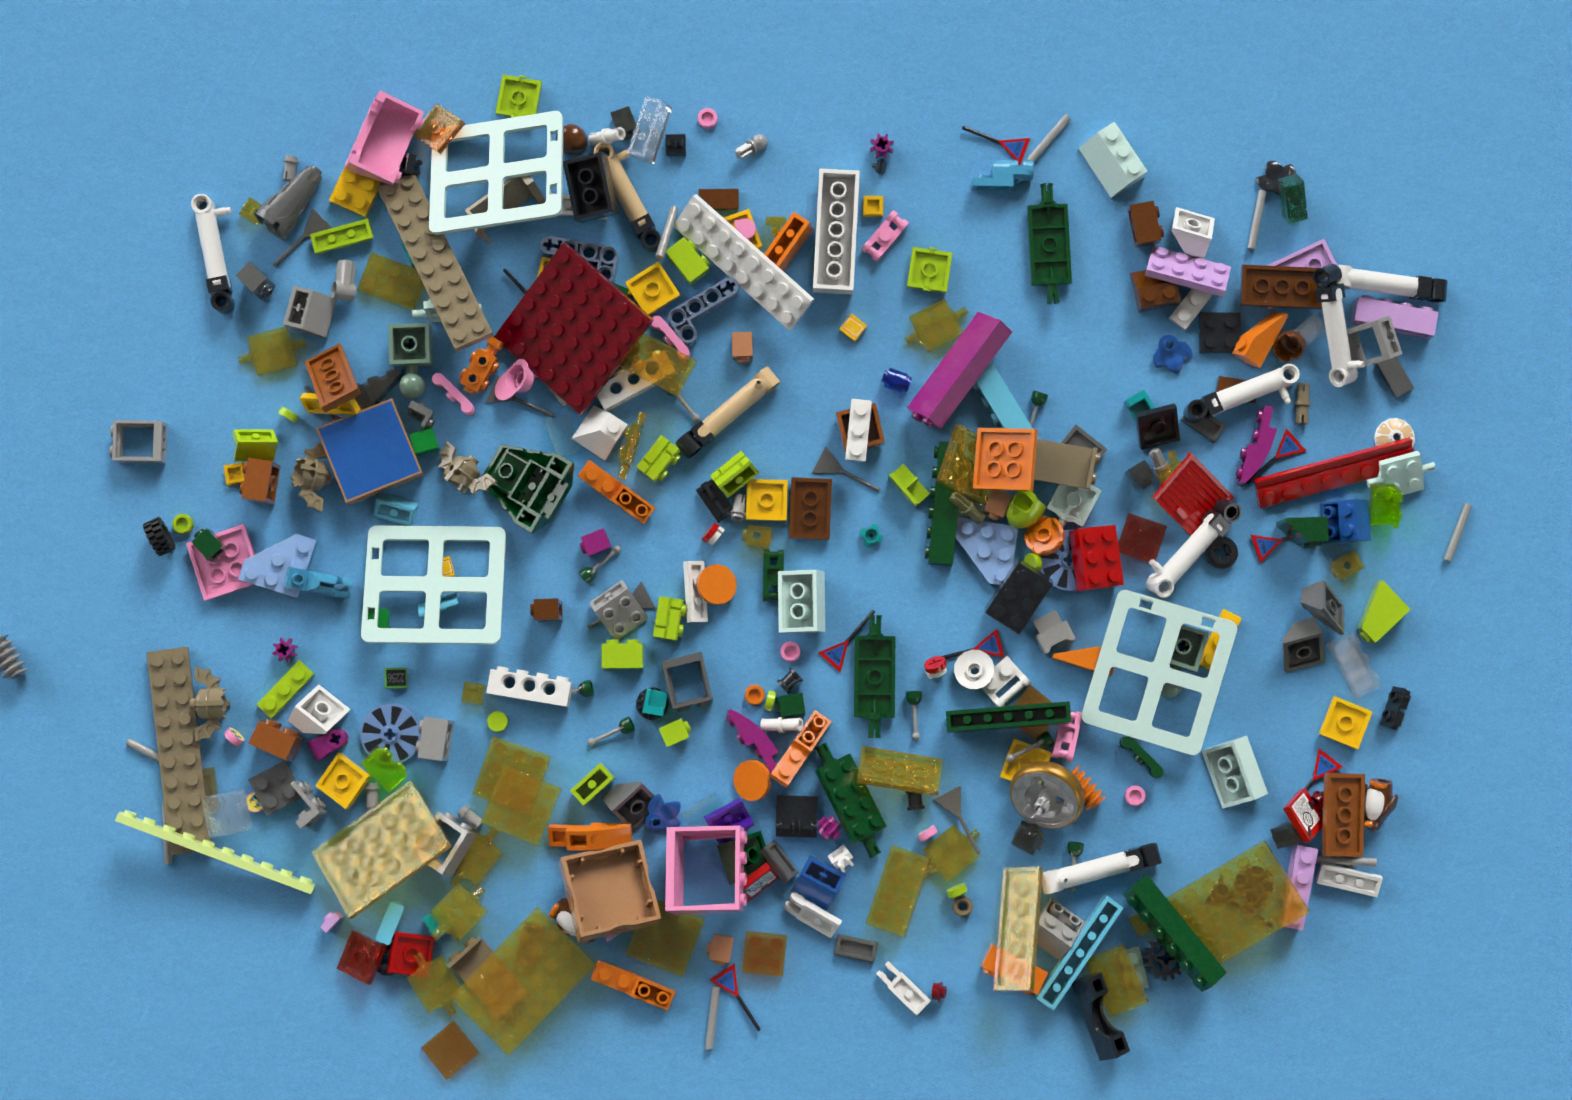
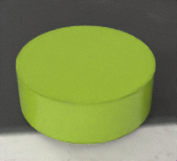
M281 407L278 412L294 423L299 418L298 415L285 407Z
M179 514L173 519L172 526L177 533L188 534L194 528V521L189 515Z
M1036 553L1027 554L1024 562L1041 571V557Z
M769 690L764 710L772 711L776 692Z
M495 711L488 716L487 724L491 730L500 732L508 726V717L503 712Z
M965 883L955 885L946 890L950 899L959 897L968 891Z

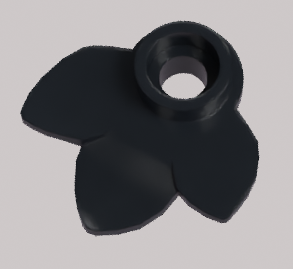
M1268 161L1266 164V175L1257 177L1256 183L1264 191H1274L1279 196H1286L1292 191V181L1296 177L1294 166L1288 164L1283 167L1277 161ZM1279 184H1286V186L1280 187Z

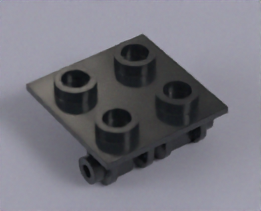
M777 795L776 836L816 838L818 796Z

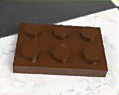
M791 478L790 539L830 540L832 479Z

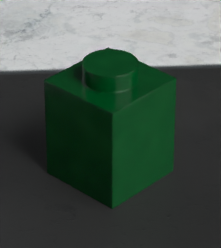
M208 528L199 530L194 535L195 539L191 541L203 556L210 561H213L227 548L215 533Z
M803 693L778 696L779 701H775L776 712L781 713V717L806 714Z

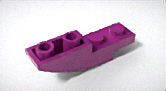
M1264 406L1261 410H1258L1256 422H1259L1258 428L1254 430L1252 435V442L1254 444L1248 443L1245 448L1242 447L1239 459L1242 460L1241 467L1237 468L1235 479H1238L1237 485H1243L1256 473L1272 447L1277 431L1276 428L1269 427L1273 407Z
M729 709L727 711L729 715L726 718L731 727L736 726L739 731L736 736L741 745L746 744L748 747L755 743L756 747L753 749L759 759L763 757L766 762L765 766L771 774L777 766L772 756L779 753L778 750L755 723L742 714Z

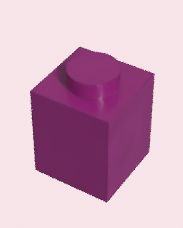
M604 528L582 536V542L579 543L583 554H587L589 557L612 549Z

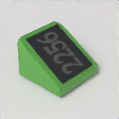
M384 668L385 689L408 688L407 668Z

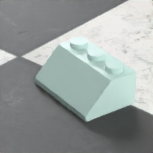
M1115 122L1097 132L1078 148L1110 198L1144 178L1148 172Z
M778 571L780 633L825 632L824 571Z
M1247 736L1202 750L1222 809L1249 802L1268 794Z

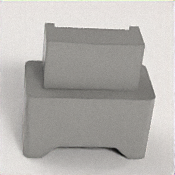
M1056 610L1032 621L1038 632V635L1034 637L1043 654L1050 652L1051 646L1063 640L1070 642L1076 639L1067 620L1062 622Z

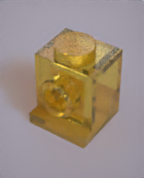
M748 525V529H743L742 541H746L745 545L749 547L770 549L772 527ZM756 532L761 535L758 540L753 538V534Z
M1355 550L1329 563L1334 578H1338L1339 581L1365 568ZM1345 562L1350 566L1348 570L1344 568Z

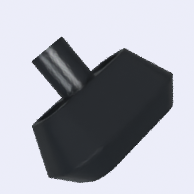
M879 159L876 164H872V167L875 168V172L882 175L885 173L887 162L884 159Z

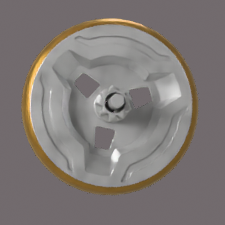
M1048 761L1031 762L1021 767L1011 780L1009 793L1013 807L1023 819L1037 827L1045 829L1067 827L1075 822L1083 811L1085 794L1080 781L1071 771L1059 764ZM1039 781H1044L1043 787L1040 786ZM1057 796L1064 799V802L1056 801Z

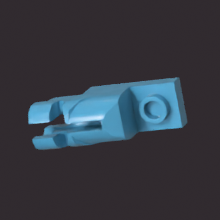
M1017 160L996 161L992 165V178H989L988 175H977V178L972 180V190L1012 191L1013 181L1019 183L1033 180L1034 161H1023L1021 168Z
M288 567L284 587L349 599L351 593L337 590L334 586L335 584L353 586V580Z

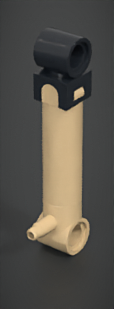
M598 143L594 148V153L604 150L610 152L608 161L615 194L638 239L641 238L643 248L647 252H657L661 240L660 234L656 231L655 224L620 161L633 154L632 149L629 148L615 154L613 147L609 143ZM649 237L657 239L653 245H648L646 240Z
M768 366L763 368L750 382L703 421H699L690 431L681 436L675 444L688 459L691 458L765 394L776 388L781 381Z

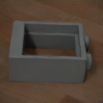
M702 652L661 661L672 709L682 712L690 710V705L697 704L698 708L710 705L709 701L713 700ZM699 662L706 696L677 703L669 669Z

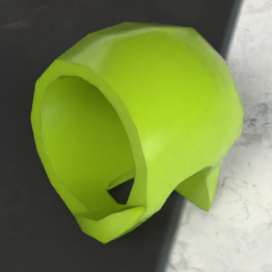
M1017 491L1010 500L1006 510L1008 523L1015 528L1029 527L1042 516L1046 506L1037 499L1032 491Z

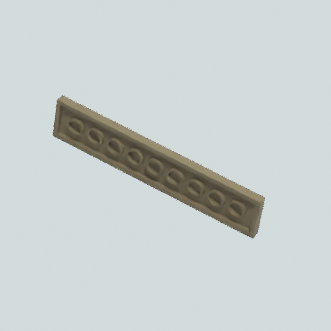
M404 175L400 177L398 183L394 182L393 185L385 183L378 186V192L455 352L492 337L493 332L445 234L435 235L429 229L430 204L416 175Z
M189 647L146 652L166 823L176 828L175 832L183 835L184 832L195 835V839L203 842V839L212 842L200 740L195 741V728L198 727L197 713L195 710L190 709V699L195 698ZM169 841L170 855L196 852Z

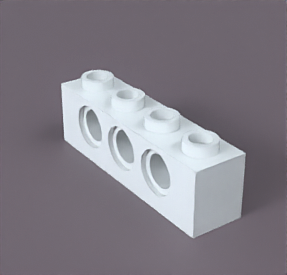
M655 351L649 355V359L633 363L631 365L632 368L625 371L622 369L613 375L614 378L610 379L597 395L604 410L608 412L677 375L666 352ZM649 366L657 367V372L654 375L647 374L646 371ZM637 375L640 377L639 382L634 385L630 384L629 378ZM614 385H620L622 390L618 394H613L611 388Z
M497 666L496 670H490L486 692L488 694L569 707L573 683L568 682L569 678L557 676L555 680L549 679L548 674L537 673L536 676L528 675L529 671L518 669L516 673L508 672L509 668ZM513 677L515 685L509 689L506 687V680ZM532 680L535 683V689L528 692L525 686L528 681ZM549 684L555 686V692L552 695H547L545 691L546 686Z

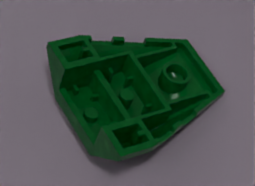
M500 445L483 475L489 474L497 481L488 490L497 498L504 510L512 517V520L533 534L552 521L569 493L573 483L574 463L557 453H546L538 450L533 451L520 447Z

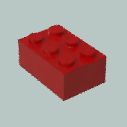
M1116 525L1078 528L1069 531L1077 592L1123 586L1124 580Z

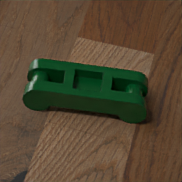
M764 549L763 602H769V600H777L778 602V571H784V550L770 551V549ZM770 559L778 560V565H770ZM769 586H777V592H769Z
M1126 736L1119 740L1120 747L1129 749L1134 754L1133 759L1141 766L1145 764L1149 768L1148 772L1151 777L1158 778L1163 775V768L1133 738Z

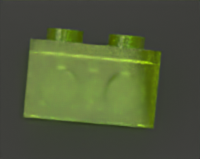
M1394 483L1370 486L1369 515L1371 526L1391 524L1394 528H1399V521L1402 520L1400 505L1403 502V493Z
M377 746L360 765L390 793L408 776L405 773L407 768L400 761L396 763L391 758L393 754L385 746L383 748Z

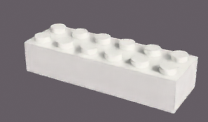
M819 169L813 293L853 295L860 171Z

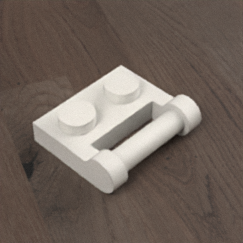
M1006 656L995 666L991 682L981 689L997 707H1004L1013 696L1025 686L1028 687L1031 682L1011 659ZM1017 676L1019 681L998 698L995 693L1013 677Z

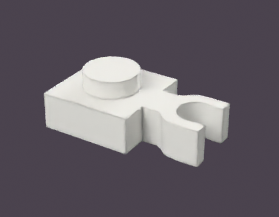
M844 844L827 856L836 869L840 868L843 873L847 865H854L851 861L853 856Z

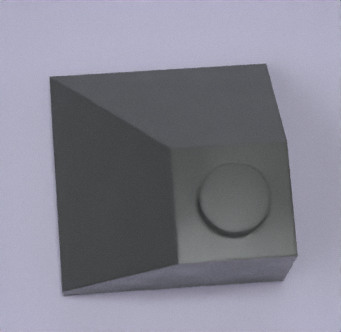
M1322 580L1302 588V598H1300L1302 607L1339 635H1343L1344 605L1326 582Z
M1314 617L1294 622L1283 638L1282 650L1285 673L1325 662L1323 632Z
M639 781L616 784L602 797V800L624 824H631L632 832H634L645 822L646 816L649 814L648 803L655 795Z

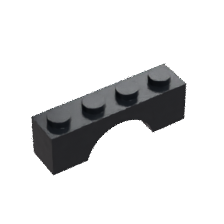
M1102 973L1085 975L1072 983V987L1099 1061L1116 1059L1128 1053L1130 1049L1123 1031L1113 1027L1103 1011V999L1108 993V989Z

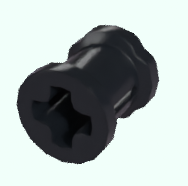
M790 668V672L781 680H777V683L788 694L791 693L790 690L797 683L804 681L793 668Z
M923 788L905 790L909 806L907 811L925 809L921 794Z

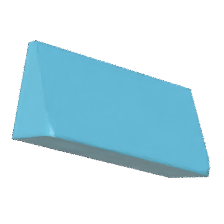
M380 493L376 498L373 516L413 526L419 504Z
M448 593L441 596L440 613L461 605L457 593ZM426 601L418 604L419 617L425 618Z
M391 901L375 938L376 941L390 945L404 910V906L400 902Z

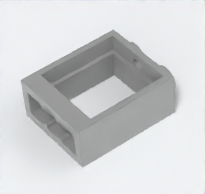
M1390 315L1347 329L1352 361H1364L1365 366L1402 355ZM1373 327L1382 355L1366 360L1357 332Z
M114 420V424L110 429V434L113 438V445L110 446L112 461L117 463L166 464L167 423L163 421ZM124 428H154L153 457L123 456Z
M437 812L412 854L440 874L451 878L477 835L471 832V826L464 822L458 823L456 821L457 817L453 814ZM446 823L460 832L461 835L443 863L428 851Z

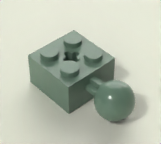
M430 323L388 324L389 365L393 368H406V375L401 378L399 389L407 398H418L425 390V382L418 375V367H433V327ZM411 342H413L415 346L409 349L407 346H410Z
M1182 625L1171 658L1170 668L1179 671L1182 668L1197 672L1209 633ZM1183 641L1186 649L1180 652L1177 645ZM1165 683L1161 696L1168 699L1175 698L1181 693L1183 687Z

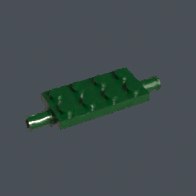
M1046 183L1040 184V204L1027 206L1031 286H1045L1047 289V304H1052L1053 299L1054 304H1059L1058 286L1072 284L1068 204L1056 203L1053 200V183H1048L1047 189Z
M869 615V633L867 636H855L854 718H866L868 720V738H874V729L875 738H881V720L883 718H895L896 636H883L881 634L882 615L876 616V624L875 615Z
M827 742L815 747L823 762L822 767L815 770L851 845L858 841L862 842L869 858L880 854L881 850L873 836L875 832L887 826L851 754L849 753L836 759L833 757Z

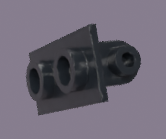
M713 479L700 485L701 487L696 489V492L718 523L730 516L732 507Z
M1392 687L1385 710L1382 713L1380 725L1388 726L1394 730H1398V727H1401L1405 714L1399 710L1400 708L1407 710L1411 699L1410 691L1405 688Z

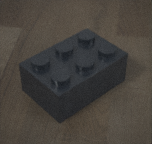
M597 152L563 161L575 221L585 223L619 214L610 165L606 154Z
M1018 558L986 605L985 613L1017 634H1020L1052 587L1053 579Z

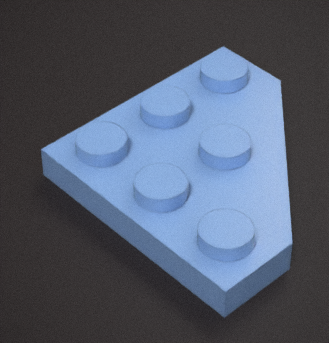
M958 517L956 528L957 542L982 573L988 584L1000 586L1013 566L1018 528L985 521L976 524L972 519Z
M294 534L245 559L238 580L298 598L299 589L284 587L287 568L293 567L307 570L316 540Z

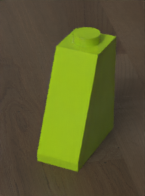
M1383 580L1375 583L1357 627V630L1360 632V638L1370 644L1376 643L1411 610Z

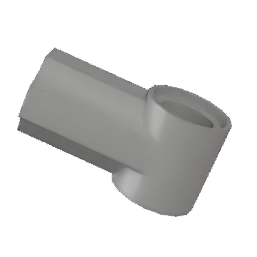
M337 261L336 278L331 288L332 298L353 302L356 295V285L354 284L356 263L353 261Z

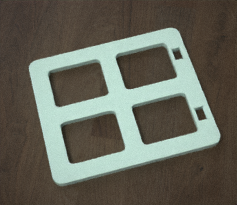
M559 111L439 129L434 132L432 136L429 229L433 234L439 235L557 217L561 214L563 201V116ZM547 127V155L545 157L504 163L505 135L507 133ZM558 133L557 141H552V134ZM490 136L489 164L487 166L447 172L448 144L450 142ZM547 173L546 202L544 204L503 209L504 181L506 179ZM489 182L487 212L445 218L446 191L448 188ZM557 186V194L551 195V187Z
M469 526L371 527L368 531L361 627L363 641L366 643L497 644L501 639L506 550L505 530L501 527ZM428 541L427 575L382 576L384 542ZM445 542H489L488 576L444 577L442 571ZM373 549H379V559H372ZM383 592L425 593L424 627L421 629L379 628L380 594ZM443 593L487 594L485 628H439L441 595ZM368 608L375 609L374 619L368 620Z
M1121 590L1115 600L1081 714L1082 720L1096 727L1189 755L1198 754L1203 745L1235 640L1237 625L1231 620L1129 590ZM1140 599L1153 603L1151 610L1140 607ZM1130 608L1166 618L1165 627L1153 662L1121 654L1116 650L1125 618ZM1202 618L1215 621L1213 628L1201 625ZM1183 624L1216 632L1220 636L1206 678L1170 668L1171 658ZM1112 667L1148 677L1138 716L1134 721L1099 710L1109 671ZM1165 683L1200 692L1202 695L1190 735L1187 737L1152 726L1161 691Z

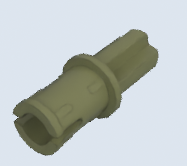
M959 492L952 493L950 501L961 510L963 515L969 516L976 524H980L985 519V513L974 506L973 501H968Z

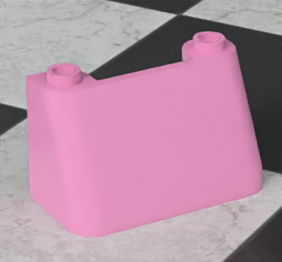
M379 91L368 110L344 169L389 185H393L394 182L398 183L402 174L399 171V166L416 129L420 130L425 121L422 118L424 111L385 92Z

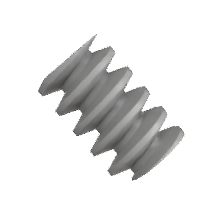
M7 634L0 637V671H4L2 678L11 680L24 674L29 669H21L25 662L17 661L21 654H13L17 646H9L13 639L6 640V637L9 635Z

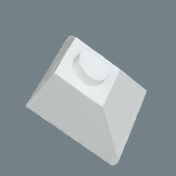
M1176 207L1171 231L1184 253L1204 259L1212 239L1215 218Z
M593 406L571 439L606 461L627 430L628 424L611 413Z
M318 685L294 707L288 721L303 733L326 734L350 709L322 686Z

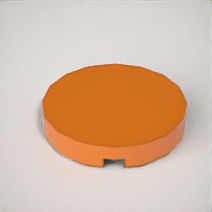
M1047 516L1040 517L1034 524L1027 527L1026 534H1024L1025 543L1031 552L1045 556L1055 553L1062 546L1065 539L1062 524L1053 517L1048 518Z
M715 564L706 567L700 572L696 586L697 592L704 601L712 605H720L732 599L736 592L737 583L730 569L726 566Z
M747 760L740 763L733 775V784L736 792L747 801H756L764 798L771 788L768 768L758 760Z

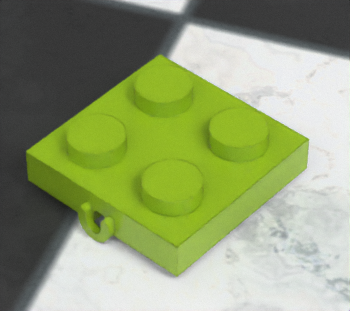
M502 75L496 115L514 118L537 114L542 81L527 79L523 75H519V77Z
M913 247L907 288L947 293L952 252L939 251L934 247H929V249Z

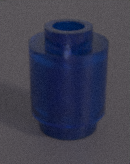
M890 368L889 371H884L881 382L885 383L884 387L902 393V391H908L912 377L908 376L907 373Z

